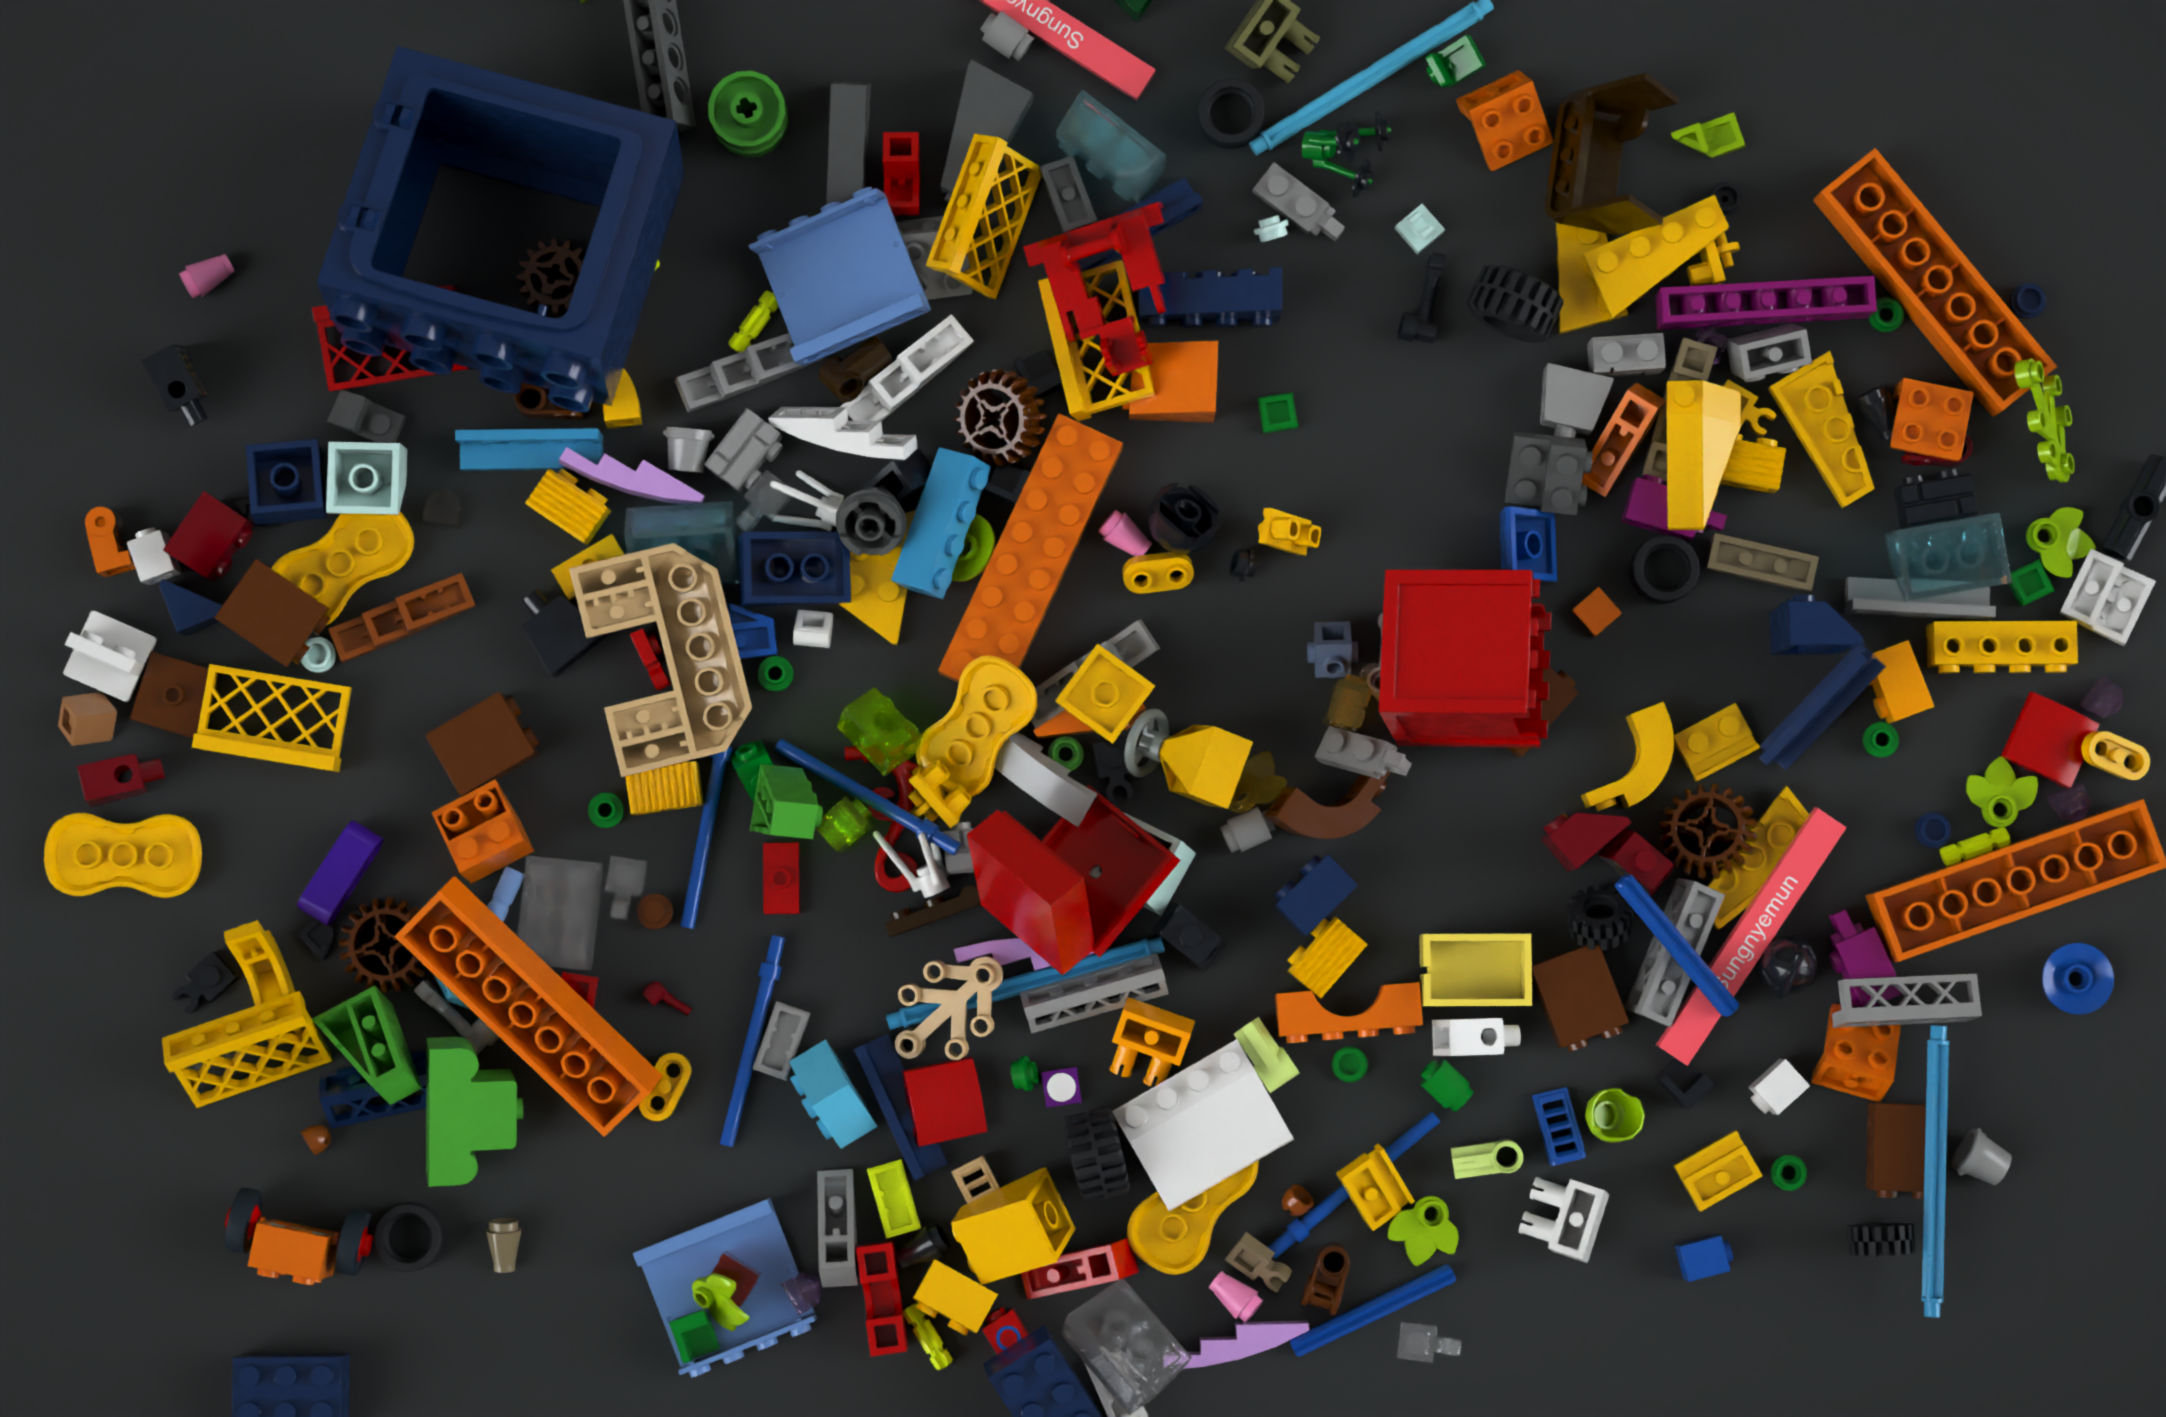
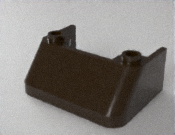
M1646 72L1575 91L1567 95L1561 102L1558 110L1544 207L1546 215L1559 224L1613 235L1662 225L1663 217L1631 194L1616 197L1623 142L1636 139L1645 131L1650 111L1679 104V97Z

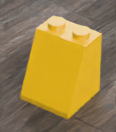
M1046 1167L962 1206L951 1222L953 1236L957 1242L961 1243L967 1255L968 1266L976 1274L981 1285L1057 1262L1076 1229Z

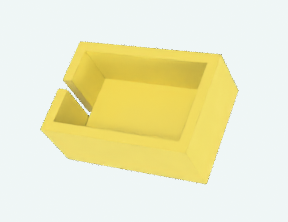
M1531 934L1419 935L1420 967H1427V974H1420L1421 1006H1532Z

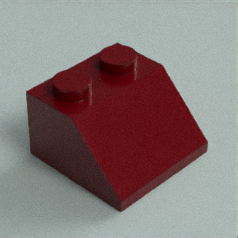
M203 491L163 548V551L205 578L215 582L217 577L222 578L229 571L233 563L231 557L238 548L242 549L251 539L253 535L251 528L254 526V523L219 499Z
M1562 813L1543 827L1547 834L1540 840L1567 871L1578 869L1632 822L1628 817L1588 813H1574L1566 816L1565 813Z

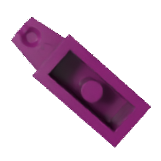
M1644 474L1642 478L1637 477L1632 481L1621 523L1663 535H1673L1687 542L1694 538L1695 533L1703 534V530H1668L1667 486L1663 485V479ZM1711 510L1705 528L1719 532L1722 531L1727 515Z
M1845 909L1829 915L1835 934L1829 936L1832 944H1829L1832 953L1828 954V958L1837 974L1841 972L1844 979L1897 977L1875 927L1863 929L1860 923L1853 925ZM1888 986L1881 994V997L1887 1001L1902 993L1894 986ZM1860 987L1850 988L1852 1007L1855 1005L1857 1008L1864 1007L1871 999ZM1871 987V988H1873L1875 991H1877L1879 987Z

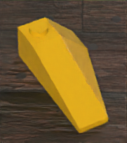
M1704 380L1667 381L1668 530L1705 529L1718 493L1720 481L1724 470L1727 468L1735 439H1737L1741 429V392Z

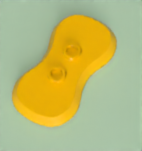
M399 512V515L339 514L325 536L309 546L286 553L274 563L272 569L328 606L330 609L326 615L331 618L327 623L328 625L338 617L351 595L358 588L371 580L390 575L405 565L414 549L413 531L401 512Z
M981 656L970 662L960 676L956 699L949 712L941 720L926 729L920 736L916 748L918 766L921 765L925 768L927 765L940 760L948 769L950 776L939 786L948 794L959 785L971 797L982 792L992 779L997 754L1003 743L1014 733L1025 727L1035 714L1037 693L1031 680L1016 666L999 657Z
M73 813L62 817L52 825L44 847V866L49 882L57 890L71 896H87L112 887H129L156 897H175L185 893L195 884L202 863V844L197 829L185 818L172 814L157 815L136 823L120 824L88 813Z
M1259 1160L1170 1212L1158 1191L1146 1198L1135 1208L1128 1222L1127 1238L1132 1250L1141 1260L1158 1271L1177 1275L1192 1270L1206 1255L1213 1227L1220 1214L1232 1202L1244 1195L1253 1185L1258 1173Z

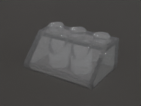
M1124 1279L1116 1281L1069 1313L1061 1332L1062 1337L1129 1415L1155 1398L1192 1358Z

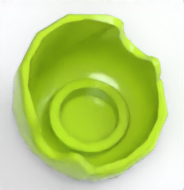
M1619 1088L1603 1089L1596 1092L1588 1101L1585 1114L1586 1122L1592 1134L1609 1143L1633 1139L1642 1130L1645 1118L1641 1101L1637 1097L1626 1094Z

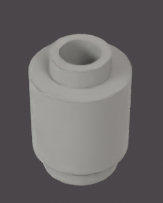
M1003 11L997 16L991 13L980 29L985 33L982 38L985 43L1008 59L1013 57L1017 61H1020L1034 40L1028 34L1029 30Z
M1257 806L1226 820L1227 824L1220 827L1231 853L1238 850L1242 853L1272 839L1270 832L1276 829L1274 823L1264 816L1267 810L1261 812Z

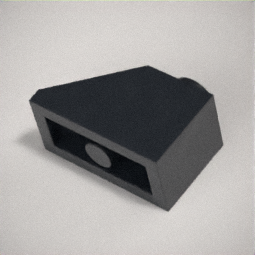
M919 448L905 460H892L859 490L868 487L885 489L893 494L902 506L923 492L932 466Z

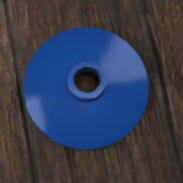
M2070 943L2059 947L2047 958L2042 970V986L2049 1001L2059 1010L2076 1015L2088 1014L2102 1007L2109 999L2114 987V972L2110 961L2099 949L2084 943ZM2072 972H2076L2080 976V982L2076 986L2069 982V976Z

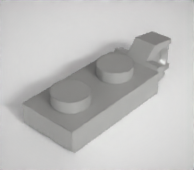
M1275 162L1252 190L1256 196L1306 234L1310 232L1317 236L1321 231L1336 242L1344 231L1345 226L1332 217L1335 210L1330 204Z
M1332 726L1328 727L1314 756L1322 764L1376 779L1385 776L1387 771L1406 776L1412 765L1405 758L1406 755L1396 752L1398 748L1388 741Z

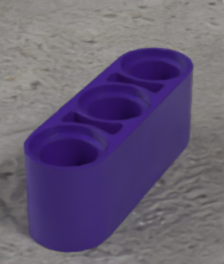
M350 821L298 900L297 908L324 925L329 926L337 917L374 860L384 842V838L357 821Z

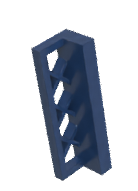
M1184 177L1120 214L1156 202H1162L1164 209H1161V213L1165 223L1149 228L1153 238L1201 211L1203 200L1198 192H1193ZM1113 248L1079 259L1081 270L1085 271L1105 265L1121 256V254Z
M886 1034L855 1048L854 1051L914 1181L948 1165L949 1163L939 1143L920 1147L915 1143L911 1109L907 1105L902 1071L905 1068L890 1035Z
M426 1051L411 1054L422 1086L420 1090L424 1091L422 1096L415 1098L407 1096L392 1105L387 1102L384 1105L376 1106L368 1102L371 1097L381 1095L365 1080L355 1067L319 1074V1100L330 1128L426 1108ZM344 1103L354 1107L351 1112L338 1115L335 1114L333 1108L335 1105Z

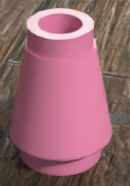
M224 253L219 257L216 256L185 266L186 270L179 273V276L191 297L195 298L199 295L204 297L228 278L229 275L234 273L235 270Z
M1116 509L1108 516L1098 530L1104 536V541L1132 556L1144 555L1152 545L1125 512L1121 514Z
M1223 1271L1216 1276L1209 1286V1289L1214 1292L1236 1320L1240 1318L1245 1323L1263 1303V1300L1257 1296L1258 1291L1226 1275Z

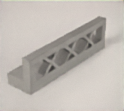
M1847 577L1845 582L1844 614L1987 621L1996 617V606H1990L1989 584Z
M1677 878L1663 913L1700 956L1725 894L1696 881ZM1655 935L1650 943L1624 1010L1671 1027L1691 978Z
M1154 953L1020 992V996L1032 1034L1123 1008L1127 997L1143 1002L1168 995L1169 993L1158 954ZM1155 983H1158V984H1159L1158 986H1155V987H1151V988H1148V989H1142V987L1149 986V985H1152V984H1155ZM1120 994L1119 997H1116V998H1113V999H1108V998H1107V997H1110V996H1114V995ZM1082 1004H1086V1005H1085L1084 1007H1082V1008H1078V1009L1072 1008V1007H1076V1006H1079V1005H1082ZM1051 1014L1050 1017L1035 1021V1018Z
M1977 974L1842 979L1838 981L1841 1010L1832 1013L1833 1028L1968 1022L1982 1016ZM1955 983H1967L1969 1002L1959 1003L1948 993ZM1927 984L1938 994L1932 1004H1925L1915 995L1921 985ZM1939 984L1947 985L1944 988H1942ZM1905 985H1913V987L1909 990ZM1888 986H1894L1905 996L1898 1006L1890 1005L1881 997V994ZM1860 987L1871 999L1864 1007L1852 1008L1850 988ZM1871 987H1879V988H1878L1877 991H1875V990H1874L1873 988H1871ZM1943 999L1947 1002L1945 1004H1939ZM1909 1000H1910L1914 1005H1906V1004H1907V1003L1909 1002ZM1875 1002L1880 1005L1879 1007H1872Z

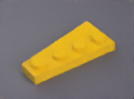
M1715 195L1664 217L1662 225L1633 231L1584 253L1586 263L1612 320L1729 229L1727 220Z
M1828 351L1813 360L1812 364L1801 367L1771 385L1768 390L1840 507L1844 508L1875 488L1861 445L1858 444L1855 435V426L1851 413H1848L1843 397L1844 392L1833 366L1834 361L1831 351Z

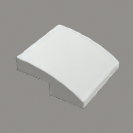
M2090 549L2060 613L2072 621H2077L2081 626L2125 646L2156 581L2124 567V563Z

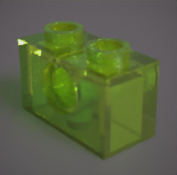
M876 687L844 707L837 724V728L884 776L913 757L923 737L917 727L911 721H908L895 708L893 702L888 697L883 696Z
M845 796L822 817L821 826L815 828L836 852L842 855L873 827L868 821L873 815L860 800L856 798L851 802Z

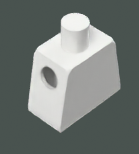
M1502 1018L1432 1020L1433 1056L1504 1054V1047L1520 1045L1521 1032L1519 1025H1503Z

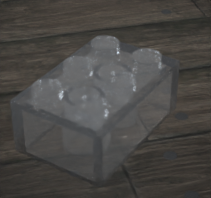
M526 856L517 936L549 967L592 971L603 864Z

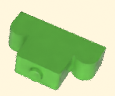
M463 1037L426 1038V1176L429 1187L463 1185L472 1181L478 1171L474 1151L515 1148L517 1141V1119H523L522 1097L517 1098V1083L511 1069L478 1070L479 1063L475 1048L469 1040Z

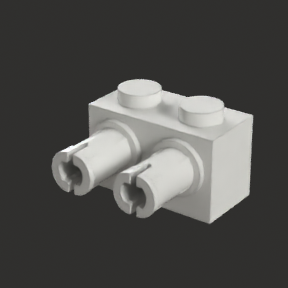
M1536 1177L1533 1185L1544 1191L1531 1189L1530 1199L1559 1207L1560 1212L1556 1221L1525 1211L1522 1220L1533 1225L1529 1226L1520 1223L1519 1233L1549 1242L1548 1249L1555 1253L1588 1263L1609 1194L1605 1190L1570 1179L1569 1184L1565 1187Z

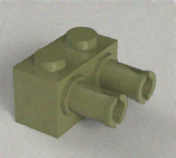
M1257 0L1224 49L1251 69L1260 68L1264 65L1288 84L1295 76L1292 73H1297L1300 65L1276 49L1278 42L1282 37H1285L1301 49L1303 53L1308 55L1315 47L1313 43L1317 44L1320 36L1314 34L1296 20L1301 8L1290 0Z

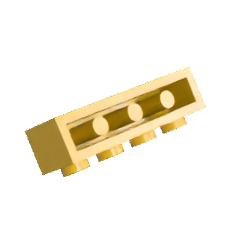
M1934 621L1926 625L1927 667H1938V673L1940 674L1960 673V667H1974V673L1980 674L1995 673V667H2009V673H2030L2031 667H2045V673L2067 672V667L2078 664L2077 621Z

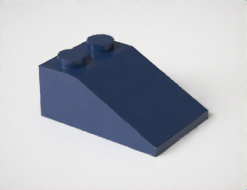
M742 532L738 535L739 607L851 603L850 550L842 543L838 532Z

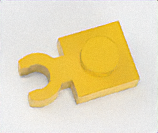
M1728 379L1723 387L1741 392V426L1745 421L1749 424L1750 430L1755 435L1763 437L1767 430L1759 426L1758 418L1763 416L1773 421L1777 415L1769 408L1758 409L1754 407L1758 397Z

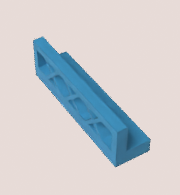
M598 428L455 430V441L460 444L461 471L548 470L549 468L551 470H560L561 468L570 470L559 464V458L566 447L596 465L599 464L603 457V434Z

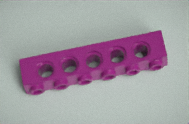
M1874 276L1663 287L1655 295L1657 330L1868 319L1877 311Z

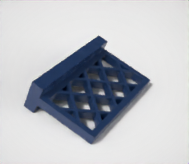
M1863 644L1853 648L1760 745L1765 752L1759 759L1766 765L1777 762L1785 770H1788L1887 666Z

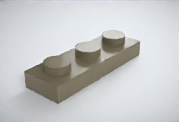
M1714 533L1705 569L1811 592L1819 556Z

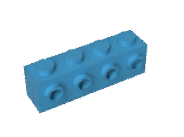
M939 447L891 581L908 590L944 599L946 590L952 581L956 562L963 551L964 540L969 526L976 515V507L982 490L987 484L991 466L974 456Z

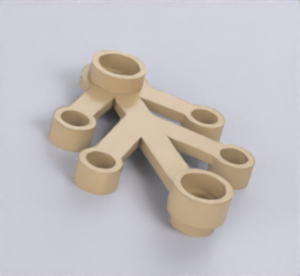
M979 957L970 966L945 964L940 960H933L924 966V977L931 983L939 982L944 978L966 980L967 982L958 990L923 988L914 983H908L899 989L898 999L905 1006H912L918 1002L942 1004L918 1027L906 1029L897 1035L895 1049L901 1057L912 1059L920 1055L925 1050L926 1038L950 1016L951 1040L945 1045V1053L952 1060H960L965 1057L969 1051V1045L966 1041L967 1001L975 993H977V1016L971 1021V1031L978 1037H985L993 1031L994 1021L991 1017L992 991L1002 983L1003 969L1000 963L992 957ZM932 965L939 967V977L932 976L930 972ZM981 969H986L989 972L990 977L988 981H983L979 977ZM907 988L912 989L915 993L913 1001L908 1000L905 996ZM979 1019L986 1021L988 1025L987 1031L979 1030L977 1027ZM904 1039H910L912 1041V1051H908L904 1048ZM953 1043L961 1045L962 1053L960 1055L952 1051Z

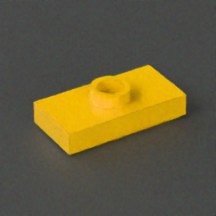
M610 534L554 567L551 571L568 600L572 601L576 598L569 568L625 554L614 535Z

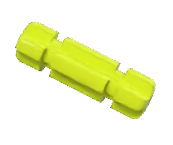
M766 290L758 300L760 304L758 306L754 305L739 326V333L735 332L729 340V346L737 353L743 352L747 347L751 346V339L755 340L771 318L769 314L771 312L775 313L779 307L774 293Z
M2000 827L1989 831V834L1983 833L1957 842V845L1951 844L1940 849V856L1943 863L1949 866L1961 862L1962 858L1967 860L1993 851V848L1997 849L2007 846L2011 843L2010 836L2005 827Z
M918 1302L914 1303L903 1311L904 1317L909 1325H913L912 1331L926 1354L930 1353V1360L935 1369L938 1371L942 1370L952 1363L953 1358L947 1348L944 1349L942 1347L944 1343L929 1319L926 1320L924 1317L926 1314L916 1309Z

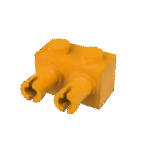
M1127 997L1112 1042L1118 1044L1109 1070L1117 1075L1121 1064H1123L1124 1068L1121 1076L1131 1077L1138 1052L1152 1056L1143 1082L1151 1087L1154 1077L1157 1076L1158 1079L1155 1085L1157 1086L1167 1080L1172 1064L1180 1066L1195 1020Z

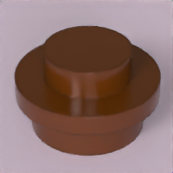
M650 894L639 902L637 916L645 927L655 930L661 929L671 921L673 907L665 896Z

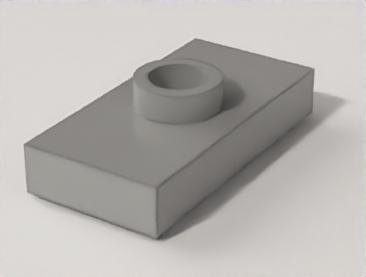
M776 1001L752 1069L787 1081L792 1068L789 1061L794 1059L797 1054L811 1013Z

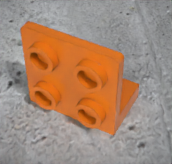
M1520 70L1456 99L1460 112L1472 122L1487 167L1491 171H1495L1553 143V138L1533 81Z
M1903 378L1895 385L1893 399H1898L1890 447L1955 462L1959 461L1962 457L1974 392Z
M1833 1003L1829 1011L1824 1053L1812 1072L1811 1083L1881 1102L1894 1082L1901 1025L1833 1028L1832 1013L1841 1010L1840 1004Z

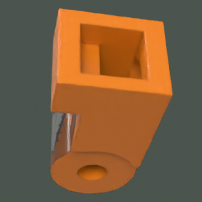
M103 506L91 509L86 515L85 527L96 572L106 578L135 570L130 551L124 550L121 538L123 522L120 516Z

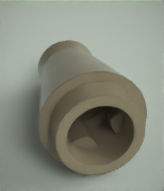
M495 1218L489 1221V1228L486 1229V1234L494 1263V1272L508 1273L515 1271V1262L522 1228L518 1227V1219Z

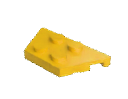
M916 510L905 513L907 522L905 535L899 545L883 556H880V554L869 555L862 553L860 556L850 551L851 603L839 604L892 645L897 646L908 589L891 581Z

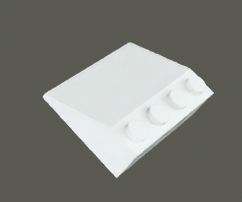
M1237 1039L1112 1111L1169 1212L1294 1140Z

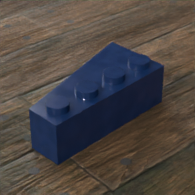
M1271 267L1270 275H1259L1258 272H1253L1252 268L1238 269V272L1231 273L1229 277H1224V273L1217 270L1197 272L1195 278H1188L1187 272H1163L1166 283L1160 284L1159 287L1164 299L1166 312L1161 314L1158 313L1149 286L1138 290V322H1146V327L1162 328L1167 326V322H1181V327L1197 328L1202 326V322H1216V327L1233 328L1237 327V322H1251L1252 327L1269 328L1273 326V322H1279L1282 312V267Z

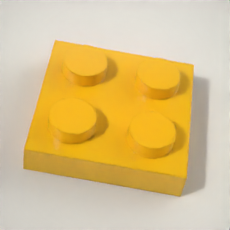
M1097 643L1055 700V703L1107 741L1114 744L1155 688V685Z

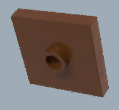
M151 651L130 719L193 738L194 733L197 734L208 668ZM217 673L215 689H217L221 673Z

